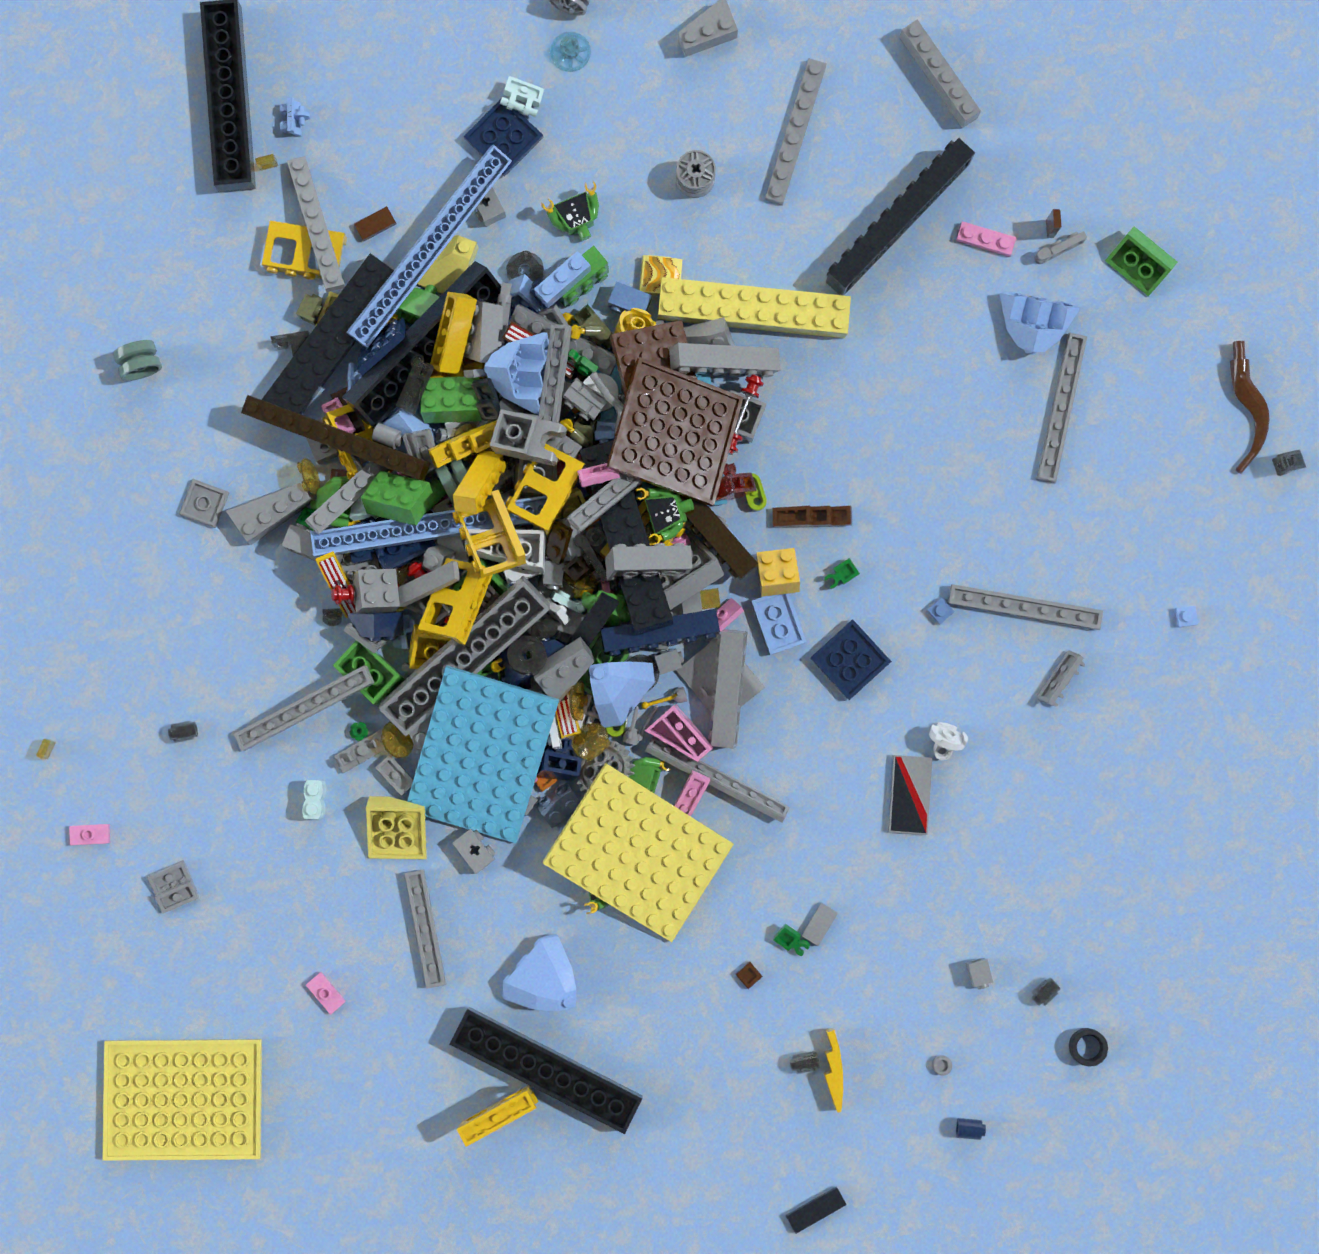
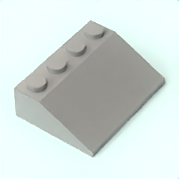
M692 532L686 534L691 544L686 546L691 545L692 570L688 574L662 576L661 572H658L670 610L724 576L718 559Z

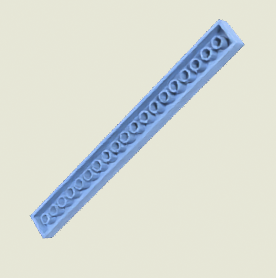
M492 145L489 147L346 332L365 348L369 347L512 162L496 146Z
M547 496L520 499L515 504L534 515H538L547 501ZM455 510L424 514L417 526L395 520H385L328 529L319 535L316 532H310L313 556L318 558L334 551L335 555L460 536L459 528L461 527L459 523L456 524L452 512H455ZM486 511L463 519L467 529L494 528L489 513ZM512 513L509 514L514 527L531 524Z

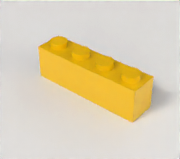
M447 292L430 366L437 371L459 374L468 334L472 326L473 314L476 310L477 300L467 294Z
M486 450L479 452L453 494L455 511L478 514L481 507H484L488 495H491L494 485L498 483L500 475L506 469L503 455Z

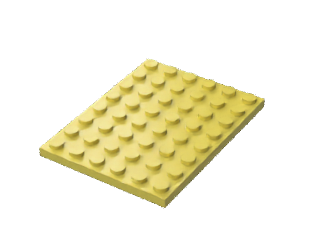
M605 763L542 863L658 935L673 942L734 844Z
M262 1039L104 1041L102 1161L261 1159Z

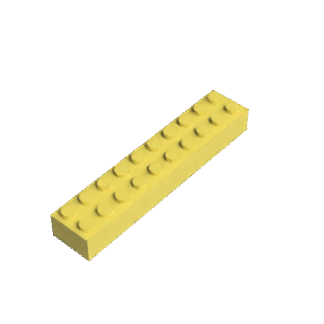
M662 277L657 319L674 322L682 320L684 323L700 324L725 317L728 327L845 339L849 327L851 296Z

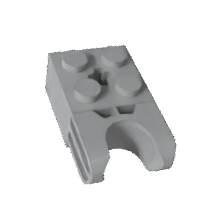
M500 410L490 447L497 454L555 466L558 458L554 452L545 449V444L550 438H563L566 435L567 428L560 423L538 419L534 416Z

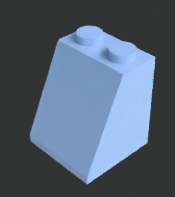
M415 396L397 406L381 422V424L400 430L401 435L430 429L429 424L424 423L421 407ZM403 440L400 447L397 446L395 449L408 454Z

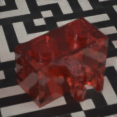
M734 463L725 464L723 472L725 476L721 479L716 500L741 498L757 491L752 473L736 474Z

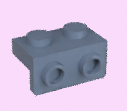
M565 783L558 786L548 796L542 797L536 803V806L550 827L553 828L571 816L581 801L570 785Z

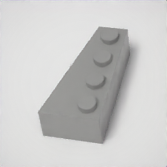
M298 483L229 509L226 512L245 540L252 545L302 511L305 507H308L313 499L305 487Z
M663 543L654 544L653 546L636 544L634 547H626L625 544L615 545L605 557L607 581L614 580V576H623L624 579H632V577L638 574H642L644 577H652L657 575L658 572H661L662 576L688 574L692 570L691 545L684 546V543H675L672 546H665Z

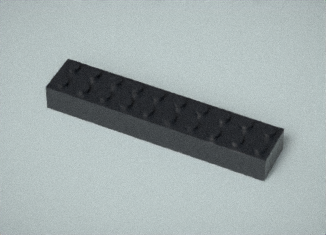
M238 0L200 2L214 186L218 192L256 189L242 7Z
M960 138L955 142L951 140L944 148L945 151L942 155L938 154L932 160L929 169L925 167L919 174L916 182L912 181L906 187L903 196L899 194L893 201L894 204L891 208L887 207L881 213L878 222L873 221L867 228L868 231L865 235L861 234L855 240L852 249L848 248L841 255L842 258L839 263L834 262L829 267V272L826 274L828 276L826 283L839 295H845L970 165L975 152Z
M370 253L261 400L303 414L355 344L356 340L346 332L394 270Z
M474 261L405 332V338L370 368L342 397L365 423L375 429L376 425L381 423L422 381V378H425L433 370L430 362L447 292L467 294L483 302L494 304L498 302V294H501V285L487 267Z
M614 440L581 449L580 455L582 462L585 463L584 469L607 463ZM612 480L590 485L592 495H595ZM632 490L600 516L609 550L618 544H625L626 547H634L636 544L650 546ZM659 573L652 577H644L642 574H638L632 577V579H624L623 576H618L636 636L673 625V617Z
M471 1007L467 1008L449 1044L623 1134L626 1133L643 1099V1095Z

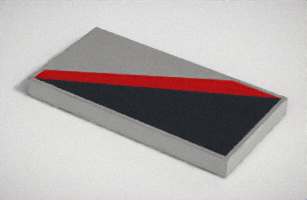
M893 755L888 832L928 835L932 758Z

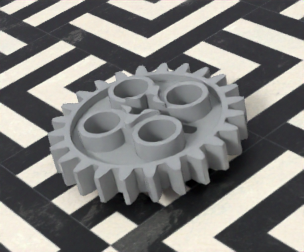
M608 739L605 742L599 740L598 744L593 742L592 749L586 747L588 753H581L583 760L581 762L580 781L577 782V785L582 786L580 791L586 794L605 763L615 769L619 765L618 771L627 777L634 775L635 773L630 771L631 768L635 767L634 764L629 763L633 759V757L628 755L630 751L624 749V745Z

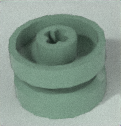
M152 340L131 342L117 348L113 352L115 362L121 365L118 371L122 380L142 379L162 369L159 357L154 356L157 350Z
M461 460L450 462L453 474H450L445 465L435 469L453 506V494L468 471Z

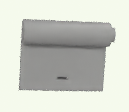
M716 635V638L708 639V645L682 665V668L676 670L710 713L714 710L715 705L712 702L713 691H716L714 674L718 672V664L715 662L716 654L720 650V645H717L718 635ZM746 663L744 667L741 707L765 688Z

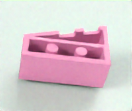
M677 704L673 705L645 730L697 762L714 748Z

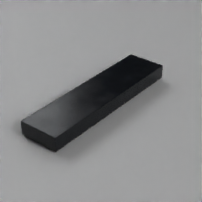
M602 592L574 631L566 646L581 637L589 647L618 606L619 601Z

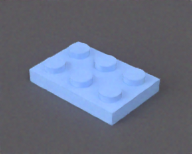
M789 593L763 596L751 601L770 655L807 643Z

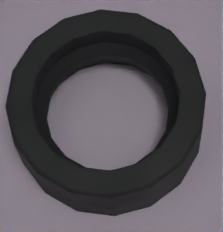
M1083 1028L1074 1032L1070 1038L1069 1052L1073 1059L1081 1065L1088 1067L1097 1066L1106 1058L1108 1044L1105 1037L1098 1031ZM1093 1036L1098 1040L1100 1049L1094 1058L1086 1059L1078 1053L1077 1044L1082 1037Z

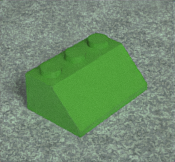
M1135 226L1105 260L1148 297L1178 263Z

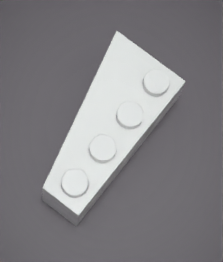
M491 529L467 530L469 532V535L473 536ZM515 530L526 556V564L517 567L545 574L546 536L544 530ZM499 543L476 551L480 558L499 563L507 560L503 547Z

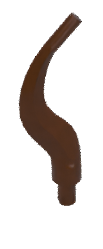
M1234 341V360L1230 361L1234 392L1238 400L1253 415L1255 421V437L1252 448L1235 469L1238 473L1242 474L1261 450L1267 437L1270 419L1268 405L1250 378L1249 359H1246L1245 341Z

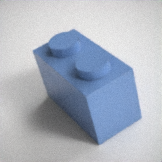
M616 281L608 301V307L611 308V311L618 314L625 310L630 311L631 308L647 311L652 295Z

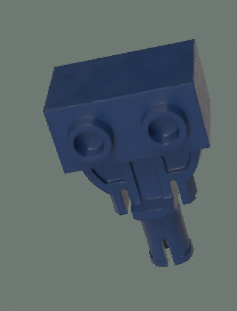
M560 734L562 748L554 749L549 744L546 746L537 775L574 781L580 777L582 758L576 757L572 747V740L569 738L562 739Z

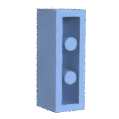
M577 251L534 288L535 295L549 308L591 272L590 264Z

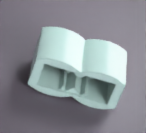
M306 781L304 785L306 800L302 808L304 819H323L325 814V803L323 800L327 792L325 781Z

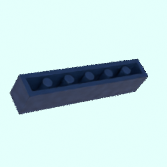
M716 609L672 616L673 625L637 636L633 624L601 629L600 635L604 655L609 654V657L621 655L620 652L622 651L635 653L640 651L639 648L644 647L652 650L659 648L661 644L674 646L678 644V641L683 640L686 643L697 641V638L704 637L705 640L716 638V635L720 632Z

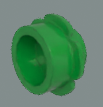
M355 722L351 725L349 733L355 740L361 741L368 735L365 723Z

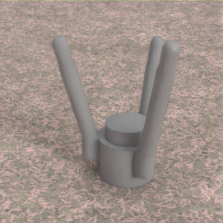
M658 705L654 706L640 733L639 729L635 728L639 709L638 706L635 707L630 727H628V717L626 718V730L621 735L624 736L623 742L637 745L638 740L642 741L645 730L653 719Z

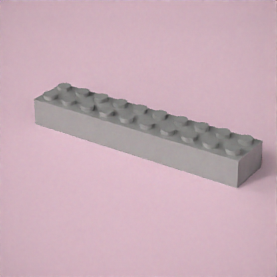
M523 575L476 617L465 645L459 644L454 639L447 642L380 702L379 710L407 736L433 713L447 665L477 674L549 611L550 603Z

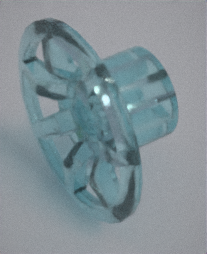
M566 32L559 35L553 41L550 55L553 63L559 69L574 72L582 69L588 63L591 48L587 39L581 34ZM579 38L586 44V46H579ZM562 39L560 47H555L557 42ZM587 50V57L584 60L579 55V52ZM554 51L561 52L562 54L557 61L554 57ZM574 58L582 63L572 68ZM568 59L569 68L563 67L559 63Z

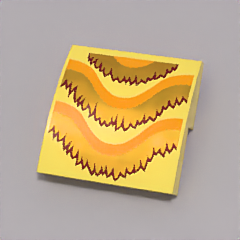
M643 255L639 290L654 296L660 295L662 277L681 279L683 259Z

